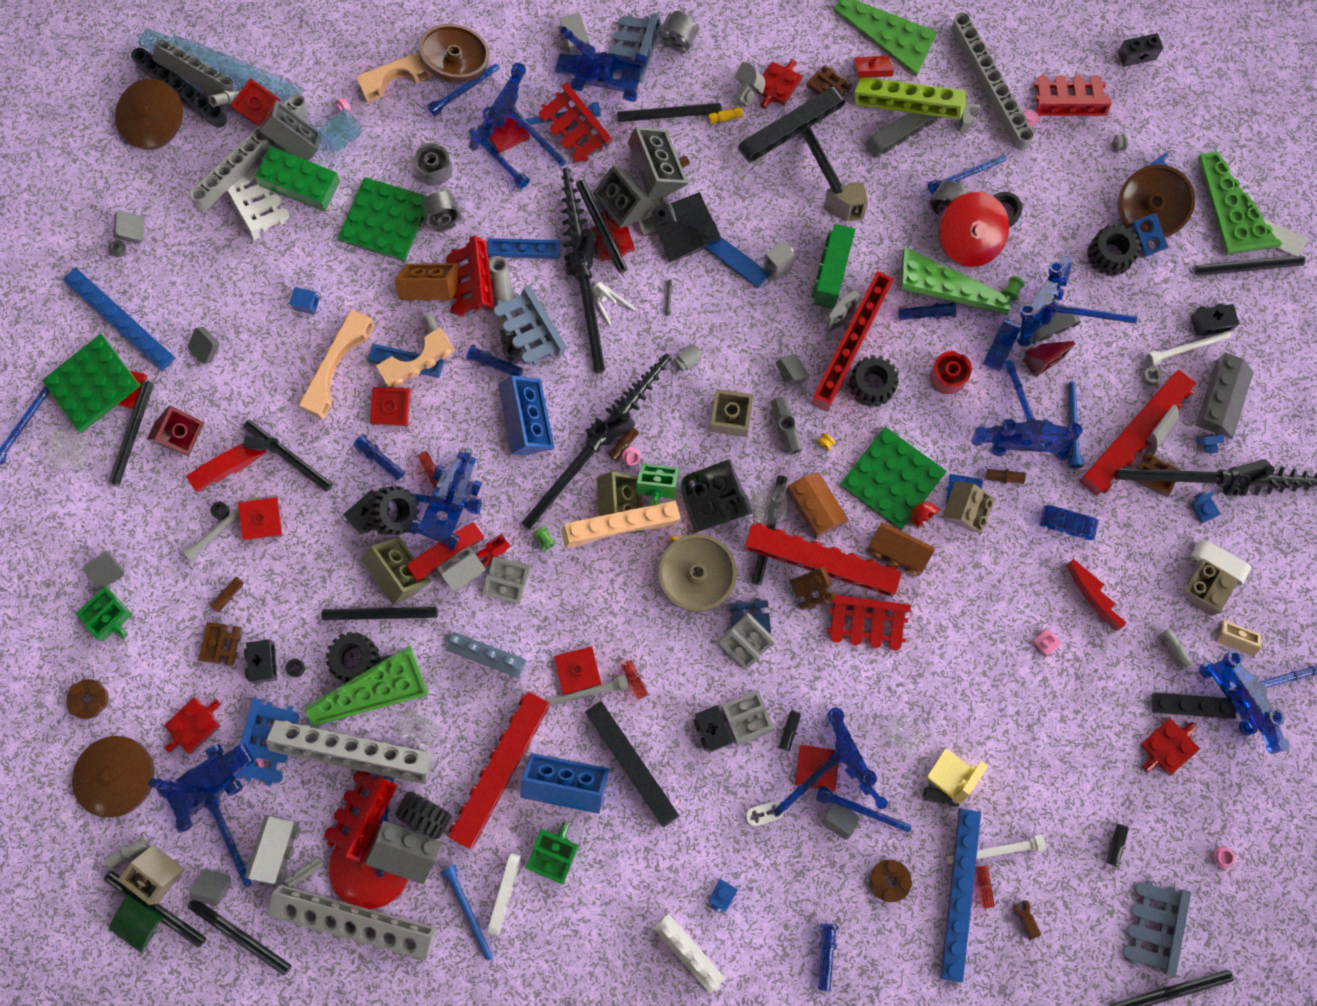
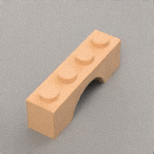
M418 52L369 72H364L356 77L367 102L383 97L386 85L395 78L405 77L413 80L415 83H419L431 78L432 75L421 63Z
M441 327L424 337V350L415 360L403 362L391 356L376 365L389 387H400L408 378H415L423 369H429L436 365L438 360L446 359L452 355L455 349Z

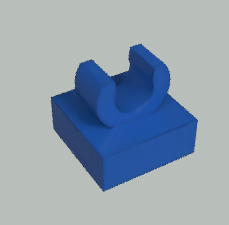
M1220 434L1196 437L1197 444L1204 445L1205 452L1210 454L1218 453L1217 443H1224V435Z

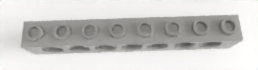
M275 720L266 740L268 751L421 784H426L433 763V753H429L426 750H414L406 746H395L384 741H372L365 737H353L346 733H334L327 729L320 730L311 728L308 725L292 724L289 721Z
M280 885L272 893L268 916L273 917L277 921L291 922L299 927L305 926L314 929L316 932L330 933L337 938L344 937L353 940L355 943L369 944L376 949L390 950L395 954L408 955L416 960H427L432 952L437 930L434 927Z

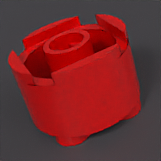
M956 351L942 353L936 359L930 371L932 385L942 394H954L961 391L971 376V362L967 356L956 353Z

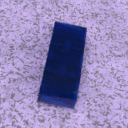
M1005 318L982 364L1000 372L1022 325Z
M1044 505L1039 525L1041 527L1047 526L1048 529L1062 533L1065 531L1066 534L1075 537H1086V540H1095L1099 520L1056 506Z

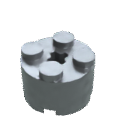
M670 11L659 30V35L662 38L661 43L667 47L673 45L677 47L679 52L685 54L697 36L699 26L697 23L694 25L691 22L692 18L680 11L671 13Z
M426 143L416 150L417 153L413 157V163L422 182L428 186H436L445 183L452 177V163L447 150L443 146L436 145V143Z
M943 180L930 198L929 206L935 214L942 213L954 198L967 193L965 190L966 186L960 181L955 183Z
M448 189L426 194L421 198L420 208L429 230L436 229L437 232H443L454 228L458 220L459 222L461 221L462 215L456 199Z

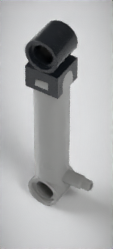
M496 256L490 260L489 268L497 306V302L500 300L504 303L513 299L508 264L503 257ZM497 267H503L501 270H496ZM516 311L510 313L512 318L517 317ZM505 317L498 318L505 358L511 364L519 363L523 351L522 348L516 349L512 346L513 338L516 335L514 332H504L503 324L507 320ZM517 350L516 354H509L510 351Z

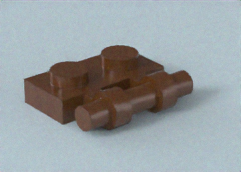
M823 65L821 68L824 74L817 71L806 85L818 95L835 86L842 96L845 95L843 87L849 91L853 86L845 76H840L834 68H829L827 65Z
M1147 451L1144 452L1142 458L1147 460L1148 464L1141 461L1136 468L1159 470L1154 467L1157 465L1164 470L1181 471L1180 468L1175 466V463L1171 461L1166 462L1160 459L1159 455L1155 453L1150 454ZM1134 480L1166 497L1170 495L1175 485V482Z
M824 567L789 580L796 598L804 597L805 601L799 604L801 610H811L819 604L825 605L830 603L831 600L836 599L835 593H828L826 589L832 583ZM818 591L819 597L814 598L812 593Z
M207 622L198 661L220 664L221 658L227 657L225 665L233 666L234 659L238 655V652H236L238 641H241V627L233 626L232 633H227L228 625ZM229 639L230 644L228 650H223L225 640Z

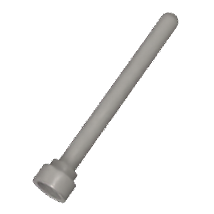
M253 494L246 501L259 500V495ZM239 508L235 509L194 546L185 547L182 553L191 562L197 559L199 551L239 517Z
M626 674L618 676L613 682L545 700L551 703L550 706L614 689H617V691L629 690Z

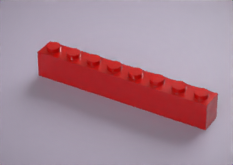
M879 271L876 272L813 396L812 405L827 412L829 411L891 288L894 278Z
M1178 369L1083 475L1079 482L1096 496L1101 492L1105 494L1112 487L1110 482L1116 477L1115 470L1123 468L1125 465L1129 467L1136 459L1134 457L1137 451L1141 453L1148 445L1146 439L1166 412L1173 405L1177 406L1179 410L1183 405L1181 401L1184 398L1187 400L1194 393L1192 388L1197 383Z
M752 523L750 526L744 550L809 571L824 567L828 577L890 597L894 596L897 592L902 572L898 571L894 566H882L876 560H864L854 553L845 554L839 548H827L817 541L808 542L802 536H790L780 529L771 530L762 523Z
M529 691L527 695H522L518 703L520 707L517 713L513 712L511 715L509 728L501 733L499 737L501 742L498 748H494L490 753L489 759L491 760L487 767L484 766L479 774L481 779L478 784L472 786L469 792L471 796L467 803L464 802L459 810L461 815L458 821H454L448 832H450L448 838L468 849L474 848L550 708V702Z

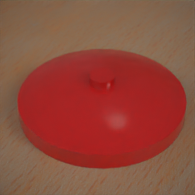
M967 192L954 198L945 207L938 224V239L942 251L951 261L966 267H979L994 260L1003 250L1009 234V220L1005 208L995 197L984 192Z
M378 826L360 862L341 855L339 852L341 848L337 845L332 851L329 862V877L336 894L345 903L366 909H376L391 903L403 892L409 881L408 879L364 865Z

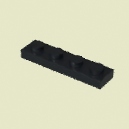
M1154 692L1152 693V713L1236 719V698Z

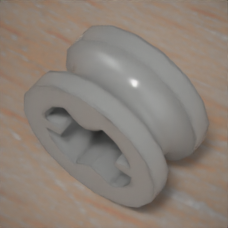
M1125 133L1121 134V136L1118 134L1114 136L1113 145L1115 151L1127 149L1128 138Z
M1156 367L1148 368L1142 375L1143 382L1150 386L1156 385L1162 378L1161 371ZM1153 373L1155 377L1151 380L1149 376Z

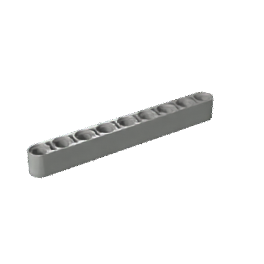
M963 12L956 14L951 27L954 37L1014 146L1019 150L1027 149L1034 137L1032 128L971 18Z
M300 94L292 95L283 103L285 107L301 119L307 114L305 99ZM261 125L190 191L191 200L197 210H207L267 153L270 146L273 147L276 142L266 138L260 132Z

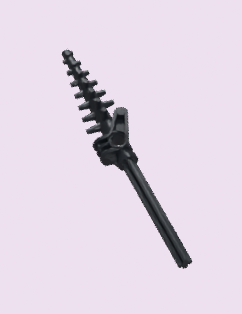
M566 167L562 169L563 176L561 178L564 180L562 191H565L564 193L566 194L562 202L566 203L567 208L562 210V213H566L569 218L562 223L563 225L568 224L570 226L569 230L563 232V236L570 235L571 240L564 243L563 247L572 246L573 248L572 253L564 256V261H566L565 267H567L566 274L573 275L580 282L595 373H602L606 370L590 282L592 272L589 271L593 265L592 259L597 235L589 229L582 230V225L587 223L588 220H580L579 218L584 209H577V204L581 202V199H575L574 193L578 192L577 188L573 189L572 182H574V179L570 176L571 169Z
M668 353L659 358V362L655 363L654 367L650 366V372L647 371L645 375H641L642 380H637V384L632 383L634 389L629 388V392H623L626 398L621 396L620 400H614L618 407L612 404V409L605 408V411L610 414L605 421L596 417L594 419L595 423H590V429H585L587 433L585 448L522 521V525L530 530L594 452L598 453L602 445L611 444L616 438L634 428L635 421L631 418L629 412L632 408L640 410V407L637 405L638 400L647 399L644 392L647 389H653L651 383L654 380H659L658 374L662 370L664 371L666 369L665 365L672 360Z
M1266 459L1239 467H1232L1228 471L1219 469L1217 472L1126 468L1115 470L1116 480L1216 483L1217 486L1223 488V493L1226 496H1246L1249 486H1255L1254 495L1258 496L1263 486H1267V494H1271L1274 488L1278 489L1279 486L1280 493H1283L1285 488H1290V486H1292L1293 492H1296L1297 488H1301V486H1305L1304 490L1306 491L1312 486H1317V473H1315L1314 477L1308 475V471H1304L1302 476H1298L1296 474L1297 469H1292L1290 475L1284 474L1285 467L1281 466L1278 474H1274L1275 468Z

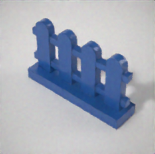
M253 698L230 778L241 779L242 776H246L245 781L251 782V778L264 780L266 781L265 785L271 786L272 782L279 783L283 779V774L277 771L276 767L278 762L285 763L288 760V755L268 751V747L261 746L263 738L267 739L272 727L267 726L268 719L289 721L295 724L299 721L300 717L297 712L292 711L293 707L288 706L287 710L272 707L273 702L268 701L267 705H264L263 700ZM259 716L263 717L261 725L257 724ZM253 736H257L255 744H251ZM252 756L250 764H245L247 757ZM261 758L272 761L270 769L255 766L256 759Z

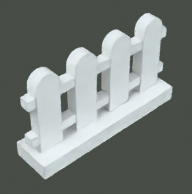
M252 166L249 169L250 171H247L226 193L253 240L260 238L259 231L263 230L266 232L268 227L275 224H285V220L289 218V212L285 208L277 209V206L281 204L280 196L276 194L270 196L271 190L259 186L255 178L259 167L254 169ZM257 182V185H254L247 189L244 188V186L248 184ZM263 195L265 196V198L262 200H259L254 203L252 202L253 199H256ZM270 209L273 210L272 213H269L262 217L260 216V214L265 211H268Z
M666 915L653 929L709 993L714 989L718 991L725 977L671 915Z

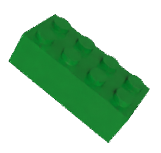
M272 146L269 147L255 175L259 186L325 212L340 183L337 172Z
M834 224L833 229L828 230L811 298H815L813 305L834 309L836 306L856 228Z

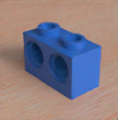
M1156 213L1130 224L1131 233H1136V240H1140L1139 246L1141 250L1139 255H1142L1143 258L1169 248ZM1141 223H1145L1148 226L1147 232L1141 231ZM1148 240L1154 242L1153 250L1147 248L1146 243Z

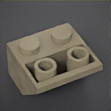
M863 182L849 183L843 186V192L837 195L833 193L830 187L827 189L824 201L825 210L846 222L863 219L868 205Z
M955 481L942 517L951 523L982 534L995 498L973 483Z
M1203 558L1183 592L1194 606L1210 616H1214L1222 611L1239 579Z
M152 845L129 864L118 881L148 905L159 904L185 868L158 847Z

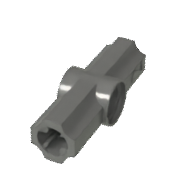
M786 397L775 398L770 401L786 455L797 454L803 449ZM788 423L791 428L785 429L782 427V424Z

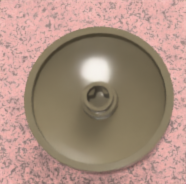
M692 534L679 538L666 549L659 564V581L664 594L674 605L686 611L705 612L717 608L728 599L736 583L737 567L732 553L725 544L709 535Z

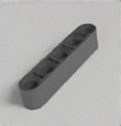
M165 40L155 41L152 59L158 64L212 95L220 94L225 90L232 91L233 80Z
M907 113L872 135L867 140L866 145L879 158L881 154L884 155L895 148V145H900L908 140L909 136L916 135L924 130V127L927 128L938 121V118L941 119L942 117Z

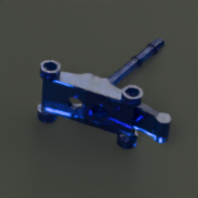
M565 26L562 27L560 32L577 49L581 50L582 55L560 53L554 71L560 74L575 75V78L571 79L570 87L573 90L581 92L584 89V85H591L624 92L622 97L625 100L636 102L638 84L643 68L647 66L649 58L642 54H636L634 60L617 54L596 53V49L593 46L584 44L571 30ZM616 71L622 72V76L619 79H614L613 74Z
M515 63L511 69L512 76L493 105L483 110L482 125L477 128L475 133H472L468 147L476 151L482 141L491 138L498 127H503L508 118L511 117L519 122L540 146L554 158V161H557L563 167L567 161L529 124L515 107L518 99V86L526 73V68L523 64Z
M1064 256L1060 259V262L1055 261L1049 264V277L1032 302L1021 306L1020 317L1022 318L1021 331L1017 335V343L1021 346H1029L1033 341V335L1042 326L1049 325L1056 313L1133 324L1137 323L1138 316L1106 312L1105 310L1099 311L1071 307L1058 303L1060 300H1063L1065 291L1063 286L1067 287L1072 259L1069 256Z
M1007 360L1005 362L1007 373L1010 375L1013 388L1017 393L1026 422L1016 423L1013 419H1005L1001 426L996 425L991 428L977 427L972 436L971 443L974 446H980L982 443L994 442L991 451L998 457L1004 456L1007 450L1051 452L1059 460L1068 459L1074 441L1083 432L1082 426L1073 422L1065 427L1055 425L1047 419H1043V421L1036 420L1016 372L1017 369L1014 367L1012 360Z
M465 448L464 453L459 451L448 473L444 470L445 467L437 465L432 479L439 482L422 521L414 518L408 531L409 533L414 535L419 533L448 545V549L455 550L460 536L453 534L469 494L477 497L482 482L477 480L469 482L477 458L471 456L473 453L471 448ZM438 512H445L447 519L444 521L437 518Z
M1232 650L1225 653L1220 661L1215 663L1207 661L1199 666L1200 674L1208 679L1213 677L1241 717L1242 721L1239 723V730L1242 734L1250 736L1257 733L1259 729L1266 742V750L1270 754H1276L1289 749L1290 744L1283 737L1279 725L1284 723V715L1280 710L1272 709L1267 699L1266 688L1289 681H1297L1307 676H1315L1317 674V665L1257 681L1259 679L1258 676L1251 674L1242 666V655L1238 651Z
M835 707L828 712V721L832 724L836 736L834 746L836 751L799 787L797 786V789L784 801L780 802L773 810L778 817L785 810H788V807L802 794L804 795L826 772L842 762L847 766L845 769L847 774L852 779L856 777L861 783L858 785L865 795L870 794L873 797L875 806L879 809L887 807V799L879 796L872 787L877 782V775L874 771L868 769L843 722L844 713L840 708Z
M245 743L237 745L233 750L224 755V750L220 744L211 746L205 751L208 759L185 772L182 777L176 779V782L160 778L149 780L148 785L155 788L160 797L167 798L177 818L175 820V827L178 833H183L192 828L194 824L190 817L226 791L228 796H232L243 789L242 784L239 780L236 781L234 775L254 762Z

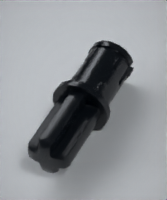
M790 711L785 728H782L783 735L778 748L790 752L794 737L798 734L796 730L801 718L799 712Z
M1122 824L1116 825L1112 842H1109L1111 846L1106 863L1119 867L1123 849H1126L1124 845L1129 831L1127 826Z

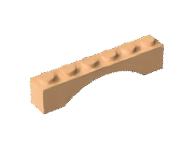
M351 310L349 315L345 316L341 330L337 331L332 346H329L326 351L324 361L319 364L318 372L310 380L307 392L300 399L299 406L303 411L324 420L332 405L330 385L335 368L350 349L367 340L375 325L370 317Z
M676 501L657 504L656 506L653 505L566 523L561 529L565 549L625 532L674 526L681 518Z

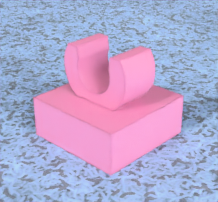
M1048 628L1032 641L1045 656H1048L1061 644Z

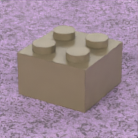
M716 389L710 432L747 437L754 394Z

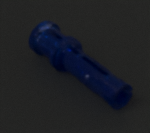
M951 301V303L947 304L935 303L933 306L898 309L899 321L928 317L940 319V317L951 316L955 318L956 303Z
M473 344L466 356V359L469 361H476L481 363L483 367L490 366L509 375L521 376L523 371L522 367L497 358L490 351L487 350L485 352L476 348V345Z
M365 434L356 439L353 447L362 451L367 459H373L397 481L405 474V471L379 451V446L371 443Z
M820 923L822 934L821 941H819L821 959L818 990L829 992L831 991L834 950H836L838 945L836 943V931L839 929V925Z

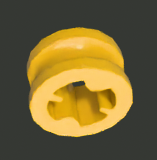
M822 433L821 438L816 440L818 445L827 451H830L831 445L834 446L836 443L826 433Z

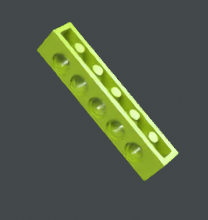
M867 77L860 78L855 90V105L960 120L966 105V90Z

